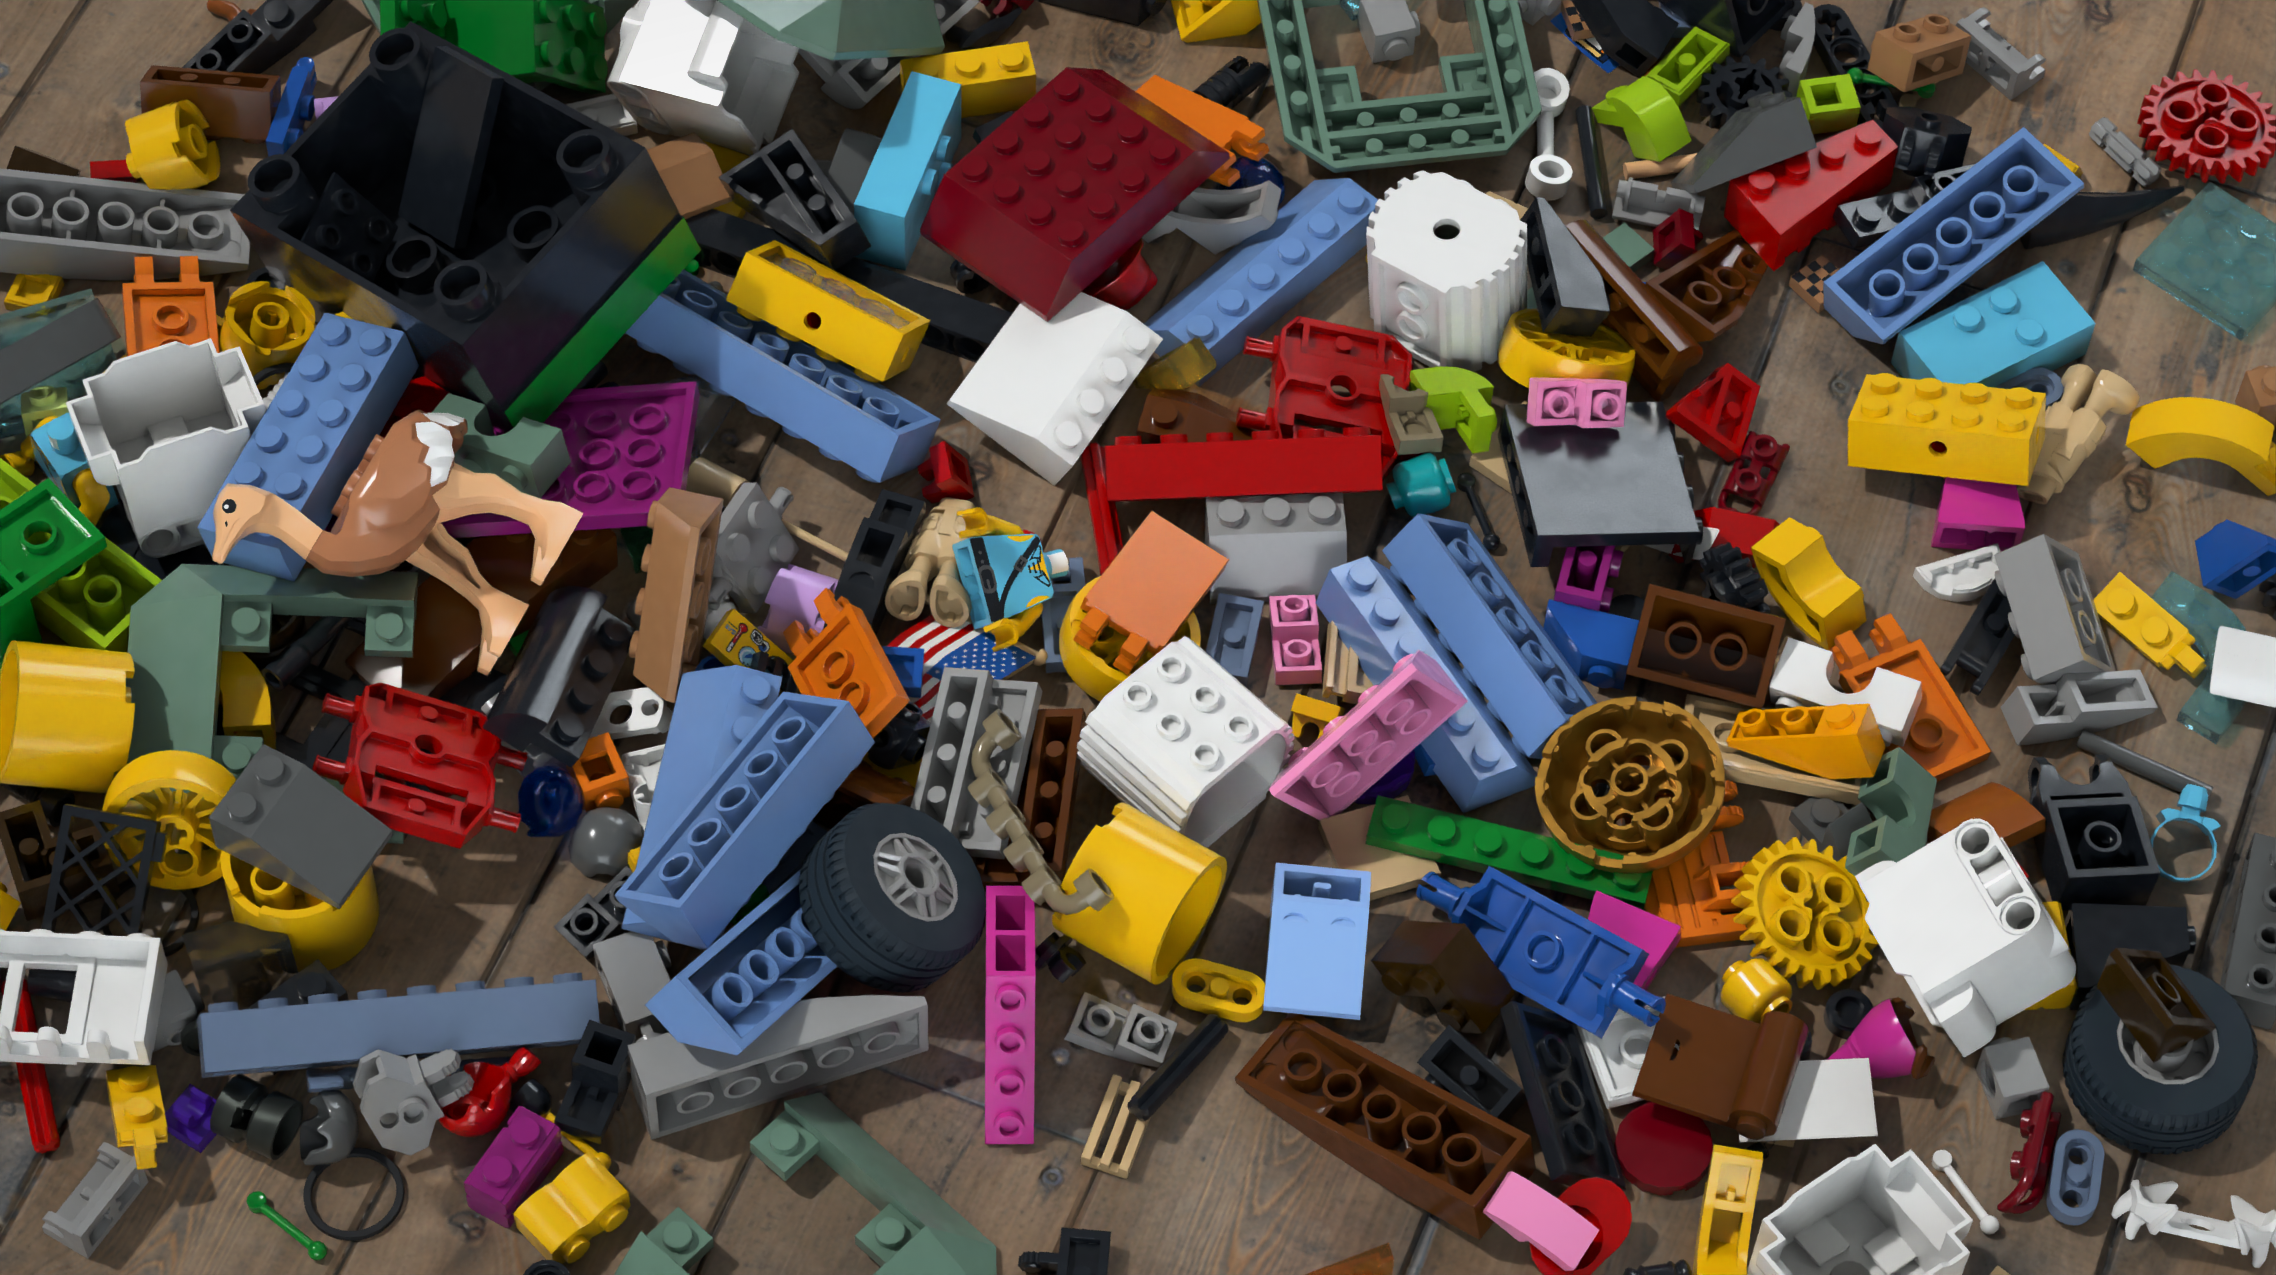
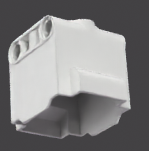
M639 0L635 7L630 8L626 12L620 29L621 42L619 54L607 81V86L639 125L659 134H671L678 137L695 132L704 141L747 155H753L759 151L761 144L768 145L773 141L799 75V71L793 64L799 50L798 47L773 38L717 0Z
M211 338L192 345L174 341L115 360L104 373L82 380L87 396L66 402L70 419L94 479L101 485H116L126 516L132 525L140 548L149 557H165L205 544L197 527L266 412L265 404L240 346L217 353Z
M1970 819L1964 821L1955 829L1897 863L1894 861H1881L1855 876L1861 890L1870 903L1865 921L1896 974L1904 976L1932 1026L1944 1028L1963 1057L1970 1055L1989 1043L1996 1033L1997 1025L2059 989L2065 988L2072 982L2076 974L2074 959L2068 951L2070 948L2002 837L1999 838L1994 828L1985 820Z
M1874 1144L1859 1155L1846 1158L1794 1193L1782 1207L1762 1220L1751 1260L1747 1267V1275H1962L1970 1251L1961 1241L1968 1234L1973 1219L1911 1149L1891 1162L1881 1149Z

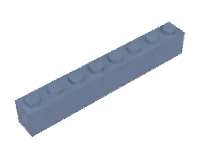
M564 973L554 975L553 983L534 985L533 977H516L505 979V987L485 989V981H469L455 984L456 991L436 993V985H422L406 988L407 996L387 997L386 989H375L357 992L358 1000L338 1001L337 994L329 993L308 996V1004L288 1006V998H270L259 1000L258 1008L238 1010V1002L208 1005V1013H200L197 1018L202 1078L353 1065L359 1064L360 1058L378 1049L405 1058L416 1054L418 1059L435 1053L439 1054L446 1049L450 1050L451 1048L459 1055L511 1051L517 1050L522 1046L533 1049L578 1045L589 1020L600 1023L596 979L582 980V973Z

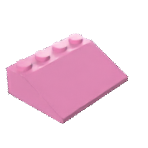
M1420 650L1414 654H1409L1395 664L1393 673L1381 684L1374 685L1365 690L1358 698V704L1346 715L1339 716L1330 721L1325 726L1323 735L1311 746L1304 747L1294 753L1289 759L1288 766L1277 775L1268 790L1275 798L1318 820L1341 814L1468 700L1436 660Z

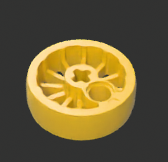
M1524 309L1513 313L1504 328L1498 348V364L1507 376L1529 388L1530 378L1620 380L1627 382L1628 387L1635 365V350L1620 333L1603 324H1600L1591 337L1545 333L1542 331L1538 309Z
M1099 576L1087 583L1072 599L1060 627L1059 651L1063 665L1071 679L1084 692L1101 702L1104 696L1127 679L1131 673L1127 675L1120 670L1112 668L1115 659L1120 654L1119 650L1127 637L1108 625L1101 634L1100 641L1097 640L1089 650L1073 641L1075 635L1081 629L1079 626L1082 620L1088 614L1080 607L1085 596L1101 577ZM1194 611L1171 642L1179 641L1186 636L1200 647L1201 632ZM1146 651L1132 670V674L1155 655Z
M179 750L157 751L134 759L117 773L106 792L102 810L160 821V832L168 833L164 861L161 863L154 861L150 886L171 890L202 887L223 876L220 862L221 849L215 845L209 816L237 779L224 766L203 755ZM184 789H185V790H189L190 792H189V793H184L183 790H184ZM104 822L109 831L119 826ZM128 827L114 837L129 860L143 851L145 838L142 841H138L133 836L144 834L146 830ZM105 843L104 846L108 849L111 859L120 867L121 863L109 845ZM204 843L211 848L208 850H204ZM175 849L186 850L189 853L178 854L175 853ZM141 861L133 865L138 874Z

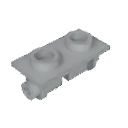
M1629 177L1628 181L1619 180L1612 214L1613 219L1657 227L1680 208L1694 214V229L1699 231L1706 197L1667 187L1666 191L1658 190L1659 185L1636 181L1632 177Z

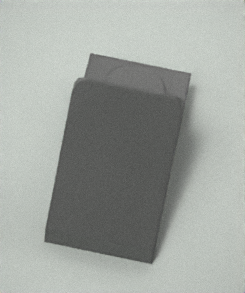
M1810 797L1791 810L1789 821L1808 841L1815 839L1818 852L1823 851L1829 845L1833 846V859L1836 861L1847 855L1851 833L1872 823L1868 810L1862 802L1848 810L1842 802L1817 797Z

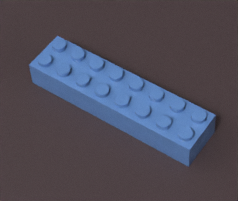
M684 269L626 331V334L637 340V345L642 349L662 354L673 361V366L676 369L687 374H696L709 382V387L713 391L735 397L745 403L746 409L752 414L760 417H769L782 425V430L786 434L798 439L808 440L819 447V452L832 460L847 463L856 469L858 476L870 482L880 483L918 468L917 466L924 462L941 420L883 385L860 378L854 373V368L842 361L832 362L820 357L815 353L816 347L803 340H800V342L788 340L776 333V326L764 320L753 321L743 317L736 311L737 306L726 301L727 294Z

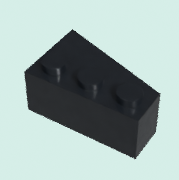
M793 128L718 177L736 205L834 271L871 247L859 223Z

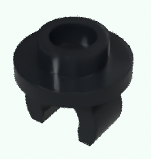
M1054 932L1035 949V953L1039 956L1035 962V967L1040 971L1048 965L1052 975L1061 983H1064L1070 976L1073 977L1086 964V961L1076 950L1068 947L1073 939L1065 934L1060 937Z

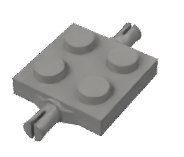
M757 482L743 483L722 512L713 570L714 582L711 585L708 604L709 609L717 610L728 594L733 598L742 613H757L765 601L778 571L781 568L787 569L788 564L791 563L799 551V547L782 521L783 512L794 499V496L790 495L791 491L787 488L778 487L772 498L768 500Z

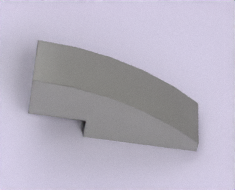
M2141 670L2067 673L2056 684L2017 686L2000 708L2017 746L2078 737L2083 730L2091 733L2102 731L2154 713L2158 707Z

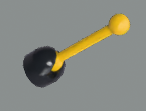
M536 1079L529 1080L514 1095L509 1109L514 1113L518 1106H523L554 1123L556 1116L550 1112L552 1107L550 1093ZM561 1131V1134L584 1154L591 1152L607 1170L610 1168L611 1158L608 1154L604 1152L598 1153L582 1138Z

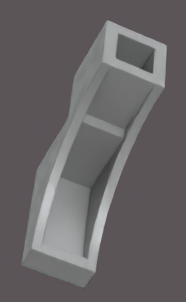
M1269 180L1253 187L1234 190L1197 187L1142 238L1149 243L1178 228L1216 255L1231 246L1240 244L1244 239L1262 230L1269 229L1278 217L1277 208L1282 189Z

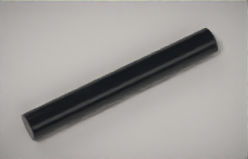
M1583 105L1578 107L1575 113L1590 216L1594 219H1602L1607 216L1608 211L1592 107Z

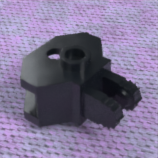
M1909 106L1887 107L1882 130L1898 146L1894 167L1903 169L1904 173L1913 177L1923 175L1934 177L1936 172L1962 167L1972 127L1952 116Z

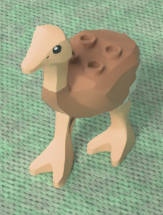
M416 410L394 423L385 438L378 434L375 435L362 457V461L357 469L353 471L331 511V514L338 517L331 532L322 530L296 508L269 491L252 485L227 483L218 494L213 510L216 541L212 561L223 564L232 548L241 539L255 532L270 534L279 538L324 574L347 577L376 575L395 569L406 560L448 584L478 609L482 635L477 671L488 676L529 605L492 587L479 573L469 550L448 534L442 522L471 514L494 513L511 517L529 525L535 538L531 581L541 586L581 519L583 512L561 502L544 500L523 493L496 474L474 473L455 463L454 454L462 446L464 435L468 430L467 420L449 413H426L422 410Z

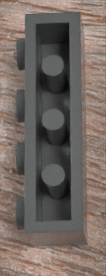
M2254 833L2244 857L2220 985L2237 1000L2240 1008L2247 1014L2246 1017L2250 1019L2251 1025L2271 1030L2276 1020V838Z

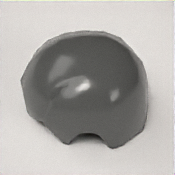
M602 807L588 811L577 822L568 845L571 863L584 876L589 878L596 874H608L614 878L625 866L630 868L628 865V852L641 847L643 839L641 824L628 811L618 808Z
M339 1090L318 1092L317 1096L309 1099V1103L318 1108V1113L316 1116L304 1120L300 1126L301 1160L305 1165H325L340 1162L349 1156L359 1134L358 1115L353 1102Z

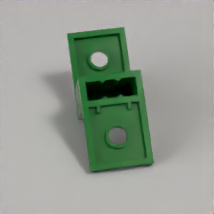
M380 0L381 35L392 29L405 28L411 21L524 83L546 81L590 95L606 93L605 78L608 74V65L605 59L604 36L607 31V23L603 7L582 0Z
M49 478L0 510V671L6 650L12 640L43 643L30 599L107 547L105 536ZM37 532H45L52 535L47 542L40 545H33L27 542L28 538Z

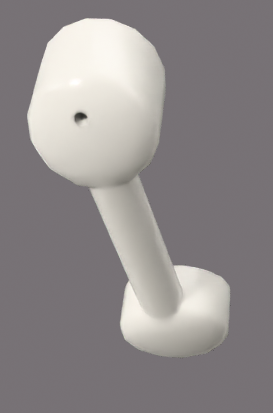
M1541 68L1534 72L1542 108L1541 115L1537 118V157L1530 163L1525 185L1532 195L1543 197L1549 201L1557 200L1566 194L1573 173L1571 166L1566 160L1554 156V117L1560 115L1564 110L1570 87L1566 77L1558 70Z

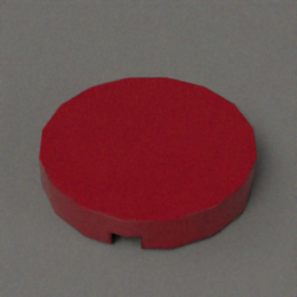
M1648 1102L1631 1110L1620 1123L1614 1149L1621 1166V1172L1626 1180L1642 1191L1663 1196L1673 1195L1674 1191H1681L1685 1188V1191L1695 1187L1708 1172L1713 1144L1711 1133L1701 1118Z

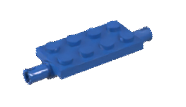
M1488 866L1480 882L1471 888L1464 887L1461 889L1441 878L1435 872H1429L1421 879L1437 890L1433 892L1419 884L1416 892L1417 898L1447 913L1451 923L1466 924L1512 989L1602 1039L1618 1009L1637 1018L1648 1027L1654 1026L1660 1018L1644 1008L1646 1005L1662 1014L1664 1013L1666 1006L1664 998L1656 996L1633 983L1649 956V953L1491 866Z

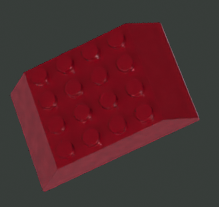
M1066 67L944 174L920 227V234L1048 322L1230 159L1229 152L1102 69Z

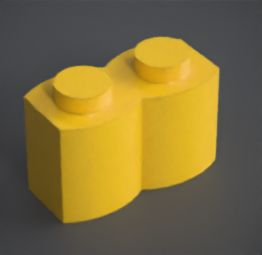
M588 1152L568 1165L551 1183L545 1185L526 1199L513 1215L516 1228L546 1260L570 1264L580 1259L590 1247L589 1241L592 1237L604 1230L611 1232L618 1228L627 1218L628 1209L631 1204L629 1192L591 1152Z

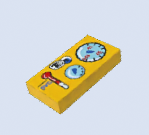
M735 608L724 614L703 645L725 666L739 665L750 668L753 654L760 651L768 653L771 659L778 657L785 660L784 664L787 665L794 661Z

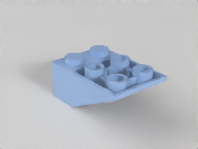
M1276 863L1270 907L1263 1011L1360 1020L1370 906L1371 872Z

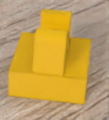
M1296 693L1291 708L1293 712L1292 733L1294 737L1301 738L1305 726L1315 723L1319 727L1318 738L1323 735L1325 726L1333 719L1343 716L1346 708Z

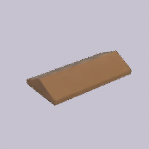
M695 132L647 150L680 215L685 219L732 202V198L718 178L722 175V171L713 150Z

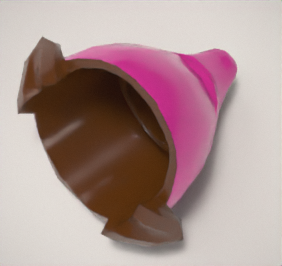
M1896 997L1884 1000L1873 1007L1860 1021L1847 1041L1827 1060L1869 1058L1871 1078L1885 1079L1912 1074V1078L1917 1080L1927 1076L1934 1065L1935 1057L1927 1055V1047L1924 1044L1918 1046L1909 1021L1915 1012L1906 1005L1905 1000Z

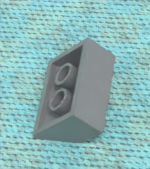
M1343 492L1206 497L1204 516L1205 545L1229 559L1225 570L1209 590L1210 604L1217 603L1219 593L1269 602V596L1315 595L1317 600L1329 570L1347 563V530Z
M2042 534L1994 555L1999 569L1995 571L1996 583L2002 594L2008 598L2012 612L2008 613V621L2015 636L2021 639L2025 654L2021 655V663L2029 679L2041 685L2056 684L2067 673L2116 671L2079 553Z

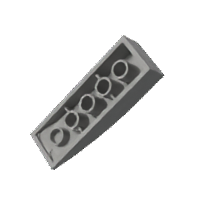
M0 168V272L24 275L49 274L60 276L63 279L134 280V257L153 256L154 280L179 278L180 256H198L199 276L248 270L250 241L230 211L245 194L190 188L174 190L149 189L143 183Z
M861 995L799 1000L739 1055L680 1043L669 1032L664 1034L651 1033L641 1037L636 1043L627 1046L633 1092L650 1139L653 1140L928 1051V1004L925 996Z

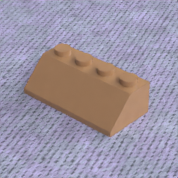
M671 487L668 488L658 501L654 500L648 514L647 527L653 529L652 543L646 545L642 557L641 570L647 572L645 588L641 587L636 600L635 614L641 616L639 631L635 630L632 636L629 657L635 658L633 676L665 701L675 703L682 674L695 671L696 667L700 664L724 499Z

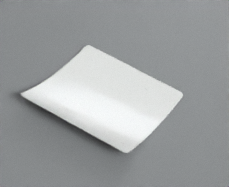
M2220 626L2213 659L2210 693L2276 708V637Z

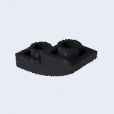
M625 866L594 898L587 893L554 926L587 960L594 957L593 944L630 932L621 929L626 907L619 903L614 896L633 873L628 866Z

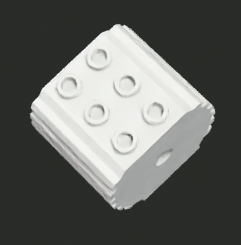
M1422 170L1413 173V180L1404 177L1397 182V190L1390 187L1384 192L1385 201L1379 198L1375 204V213L1371 212L1368 218L1369 227L1367 226L1366 238L1370 318L1374 319V331L1393 335L1412 354L1414 359L1429 367H1458L1472 372L1482 369V362L1491 365L1498 360V348L1510 316L1517 311L1527 309V224L1519 220L1517 210L1513 209L1507 202L1501 199H1494L1475 189L1467 181L1457 180L1444 172L1430 174Z
M1184 636L1179 641L1169 643L1103 697L1097 708L1088 715L1085 721L1088 725L1081 730L1080 737L1082 739L1077 743V749L1079 750L1077 755L1081 760V765L1119 800L1208 848L1266 799L1268 789L1277 775L1284 769L1282 767L1289 762L1290 755L1288 753L1293 750L1294 743L1292 741L1295 737L1291 726L1194 641Z

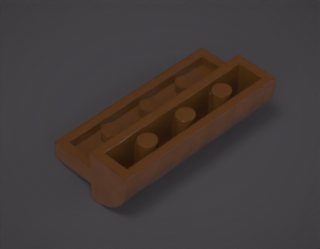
M1577 220L1566 224L1567 229L1602 275L1605 292L1610 298V312L1601 324L1620 333L1635 350V365L1632 375L1656 402L1669 398L1686 369L1700 362L1703 348L1587 220Z
M1083 708L1038 709L1016 805L1026 819L1024 824L1027 830L1042 847L1044 860L1056 873L1061 882H1063L1066 874L1081 760L1077 755L1079 751L1077 743L1082 739L1080 733L1086 726V714ZM1009 837V840H1008V845H1007V847H1008L1011 843H1013V842L1011 841L1010 837ZM1006 856L1004 859L976 858L975 866L981 876L985 892L986 886H1022L1021 883L1031 875L1028 869L1019 872L1008 861Z

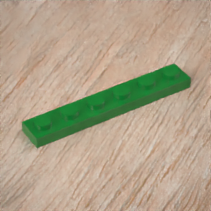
M1379 795L1376 799L1365 843L1480 873H1485L1488 866H1491L1518 882L1593 900L1597 890L1641 910H1644L1653 871L1618 873L1599 870L1579 860L1572 854H1568L1554 838ZM1594 848L1598 856L1623 860L1624 855Z

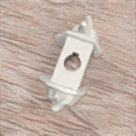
M2132 1180L2130 1189L2117 1200L2111 1213L2112 1217L2117 1219L2129 1211L2125 1225L2126 1238L2129 1240L2134 1239L2140 1227L2146 1223L2149 1233L2153 1235L2161 1231L2241 1249L2242 1255H2247L2251 1248L2252 1265L2254 1268H2260L2266 1261L2270 1242H2272L2276 1250V1211L2260 1212L2237 1195H2231L2235 1219L2227 1222L2178 1211L2179 1208L2176 1204H2165L2179 1185L2176 1182L2169 1181L2142 1186L2139 1180ZM2189 1225L2201 1226L2210 1231L2199 1230Z

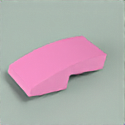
M1530 378L1526 423L1533 426L1624 427L1627 382L1608 379Z
M1315 595L1269 596L1271 644L1276 685L1322 684V663L1318 640L1319 622Z
M1513 1171L1507 1173L1483 1210L1484 1214L1518 1242L1529 1241L1564 1271L1575 1270L1599 1232L1597 1227L1568 1205Z

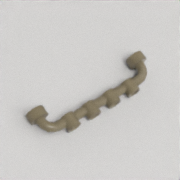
M995 710L982 721L986 731L977 740L972 751L971 765L977 779L968 786L970 794L982 807L987 808L989 805H992L994 811L985 820L990 829L1000 839L1005 840L1008 836L1013 843L1003 850L1004 855L1019 872L1028 869L1031 875L1021 884L1025 892L1035 903L1041 905L1046 901L1055 912L1066 915L1079 913L1089 906L1096 911H1100L1114 899V895L1105 881L1094 870L1089 868L1073 881L1077 891L1071 895H1065L1061 890V880L1047 865L1042 856L1044 854L1042 847L1027 830L1024 824L1026 822L1024 815L1006 793L1008 790L1007 785L993 770L990 757L994 749L999 745L1002 749L1008 750L1022 738L1021 733L1011 719L1001 710Z

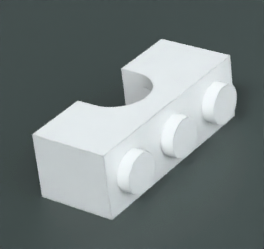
M1788 637L1769 684L1771 703L1776 704L1775 707L1777 709L1796 706L1817 707L1835 706L1838 704H1870L1886 747L1890 746L1891 743L1901 747L1904 746L1922 700L1921 681L1876 667L1873 678L1865 689L1853 694L1842 693L1834 689L1829 683L1834 670L1833 652Z

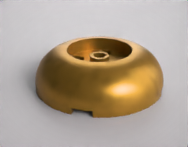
M1621 697L1602 701L1570 717V721L1560 726L1546 743L1542 751L1543 758L1537 777H1535V796L1540 815L1550 835L1568 854H1572L1596 869L1618 873H1644L1671 865L1699 846L1718 819L1724 801L1726 783L1724 763L1720 749L1705 725L1694 715L1675 704L1664 701L1663 705L1638 701L1637 697ZM1640 765H1646V766H1650V767H1649V769L1646 771V770H1645L1642 766H1640ZM1596 784H1607L1610 787L1609 792L1605 796L1596 797L1593 792ZM1668 793L1674 796L1673 798H1660L1655 803L1657 797L1661 794ZM1623 817L1632 819L1628 825H1616V822ZM1594 848L1624 855L1623 860L1598 856Z

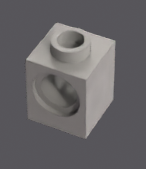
M2010 1037L1999 1038L1983 1047L1975 1070L1995 1120L2022 1114L2024 1109H2032L2033 1102L2040 1100L2041 1093L2048 1092L2049 1084L2030 1037L2016 1040Z

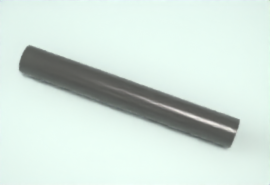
M2087 730L2082 731L2076 745L2093 754H2106L2113 763L2178 792H2181L2187 784L2206 788L2209 799L2214 788L2209 784Z

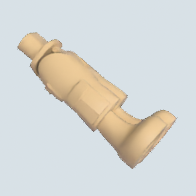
M2084 364L2072 365L2065 371L2061 378V383L2064 387L2060 402H2055L2052 406H2048L2045 413V440L2028 486L2019 485L2017 487L2020 498L2039 504H2047L2053 493L2062 492L2064 484L2071 479L2085 458H2088L2094 452L2096 446L2102 440L2107 428L2102 421V417L2109 410L2115 414L2126 415L2135 410L2140 397L2135 388L2125 379L2104 369L2096 376L2095 372L2088 365Z
M949 497L942 498L939 506L934 507L930 511L929 516L924 519L919 535H916L912 540L904 560L907 571L899 575L888 586L885 605L891 615L904 621L916 619L921 614L925 605L927 583L937 576L933 582L929 598L932 616L939 624L945 627L955 628L967 621L972 605L966 589L961 584L952 545L971 538H959V532L966 529V524L962 516H957V511L975 508L972 502Z

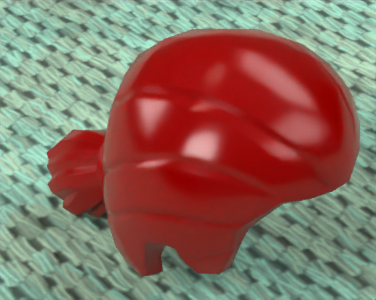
M522 1046L512 1055L509 1063L506 1062L503 1065L477 1061L464 1064L462 1071L470 1074L474 1080L473 1090L464 1097H460L459 1100L442 1107L445 1116L438 1119L439 1123L450 1132L466 1137L482 1136L496 1130L507 1116L511 1100L512 1083L518 1081L519 1077L533 1072L539 1066L541 1060L528 1048Z

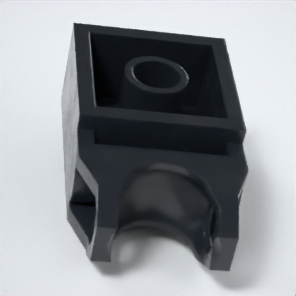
M2095 754V762L2089 768L2090 783L2079 785L2062 778L2056 768L2044 757H2033L2028 770L2029 803L2046 818L2045 832L2033 838L2052 902L2058 901L2059 904L2061 903L2062 910H2069L2072 903L2146 906L2159 878L2160 870L2137 796H2132L2128 782L2113 765L2111 759L2106 754Z

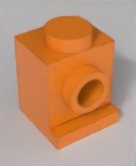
M609 732L589 738L580 759L571 768L566 765L567 774L572 779L586 812L602 807L619 808L623 804L624 798L630 796L629 777Z

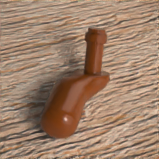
M208 0L207 2L209 12L226 18L229 21L242 11L236 4L227 0ZM249 9L247 12L252 15L256 10Z

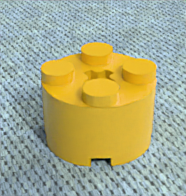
M189 100L172 102L125 121V129L129 137L131 153L126 155L128 169L134 178L142 177L149 189H197L219 177L220 156L216 141L207 142L203 129L210 126L194 103Z
M257 281L238 288L231 295L225 310L219 338V352L240 346L252 376L273 365L295 363L315 329L316 317L315 310L310 301L292 287L286 285L285 290L270 287L271 282ZM286 372L264 379L257 385V388L261 390L269 385L278 384L279 380L284 378Z

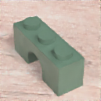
M450 393L431 412L449 413L467 420L468 430L464 435L462 446L454 454L455 463L474 473L496 474L523 493L541 498L571 463L560 428L523 417L512 430L495 436L485 404Z
M1900 747L1882 755L1874 777L1861 779L1858 800L1871 810L1876 821L1851 833L1845 868L1854 876L1881 861H1894L1897 863L1926 845L1937 779Z

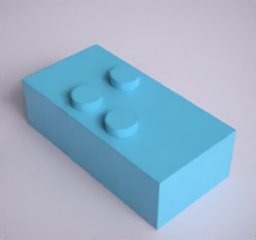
M911 71L854 202V217L871 244V247L857 255V258L906 271L921 235L920 227L944 174L953 167L951 162L961 141V84Z
M2041 261L1900 331L1891 364L1903 378L1918 380L1935 378L1947 383H1981L1987 387H1996L2032 368L2039 367L2053 371L2085 355L2096 323L2045 262Z

